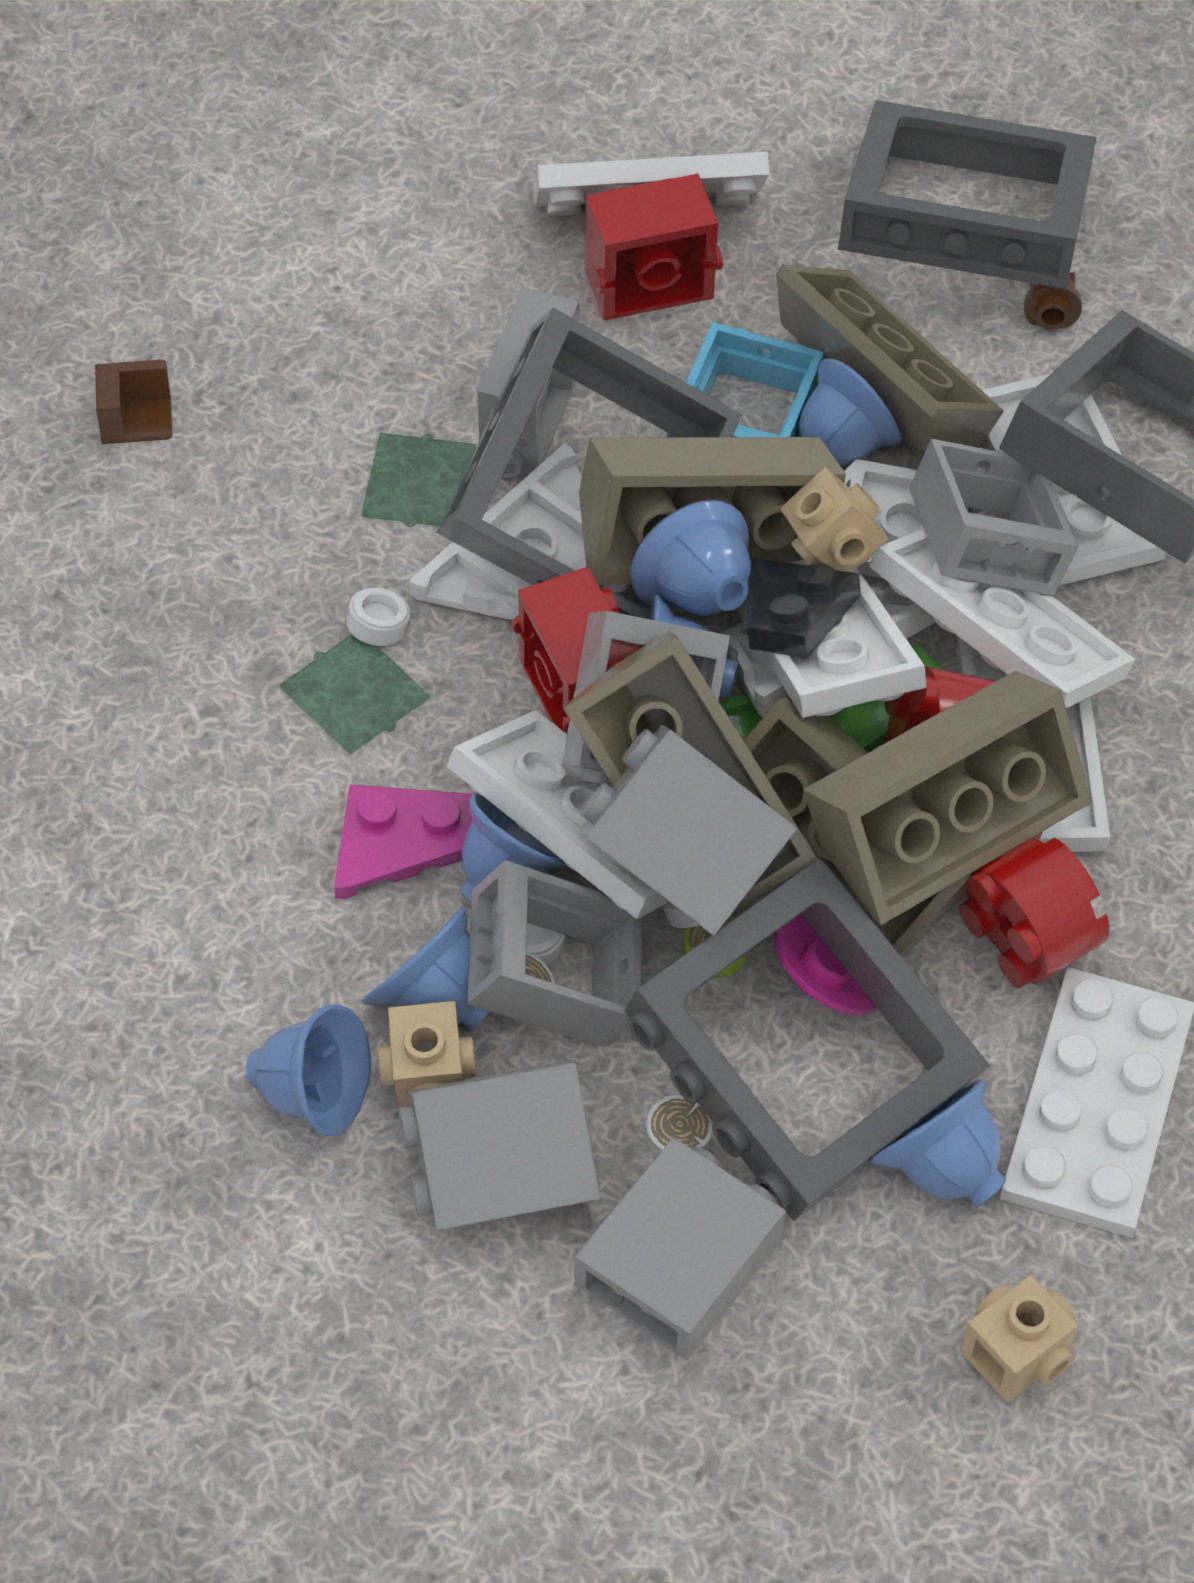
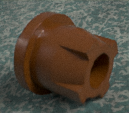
M1070 272L1067 289L1029 283V292L1024 299V314L1032 325H1040L1045 329L1056 330L1062 327H1069L1079 319L1082 312V299L1076 290L1074 272Z

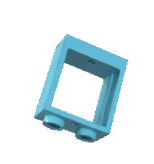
M712 322L686 383L710 395L719 372L795 392V398L779 435L739 424L734 435L736 437H799L798 424L801 412L810 395L818 386L819 363L824 359V352L808 348L802 344L789 343L752 333L746 329ZM762 348H766V349L770 350L771 352L765 351V350H763ZM667 433V438H676L673 435Z

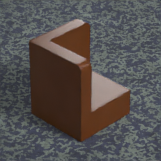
M165 360L95 364L96 411L102 444L168 440L172 438L171 390L167 362Z

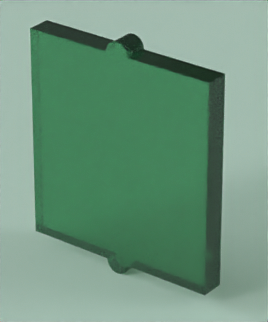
M380 433L362 508V517L405 522L407 527H414L416 523L440 526L476 449V444L434 439L431 434L414 437Z
M352 634L327 652H316L314 654V661L280 684V688L350 755L384 730L388 732L394 731L398 720L429 699V694L379 647L364 643Z

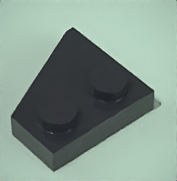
M750 557L751 570L748 581L749 590L746 597L749 649L808 658L861 596L859 573L834 570L831 566L825 564L807 566Z

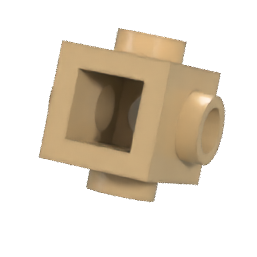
M826 466L780 508L798 535L791 542L793 547L809 565L825 564L831 566L834 570L853 572L889 539L874 518L882 511L874 499L857 483L851 488L846 486Z
M455 1001L388 1008L391 1045L378 1046L382 1087L395 1085L398 1108L410 1106L408 1090L476 1077L473 1037L459 1038Z
M1029 1275L1012 1289L1007 1285L999 1286L980 1303L976 1309L977 1316L967 1324L961 1349L963 1356L1007 1403H1010L1035 1382L1039 1381L1043 1386H1046L1055 1381L1068 1369L1074 1360L1071 1351L1079 1324L1076 1322L1072 1308L1058 1292L1052 1289L1046 1291L1032 1275Z

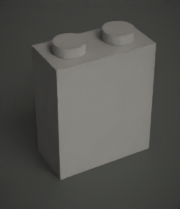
M661 724L654 734L645 729L631 744L622 758V762L628 768L613 788L603 783L590 797L580 813L587 821L579 831L715 936L797 828L672 730Z
M567 1060L408 1090L410 1106L398 1108L405 1148L418 1147L422 1174L411 1176L416 1212L418 1217L430 1215L432 1226L437 1231L600 1199L576 1062Z
M673 1137L575 1256L574 1285L687 1361L783 1240L786 1210L779 1206L775 1196L767 1189L753 1183L746 1185L726 1172L720 1161L707 1150L700 1147H693L691 1149Z

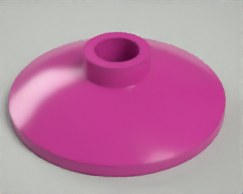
M802 915L773 934L774 947L779 960L806 995L833 1010L848 1015H867L877 1009Z

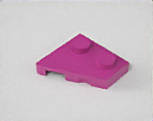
M349 784L334 887L335 898L346 899L355 896L357 889L390 878L395 883L416 876L427 867H444L462 861V846L472 821L469 798L473 794Z

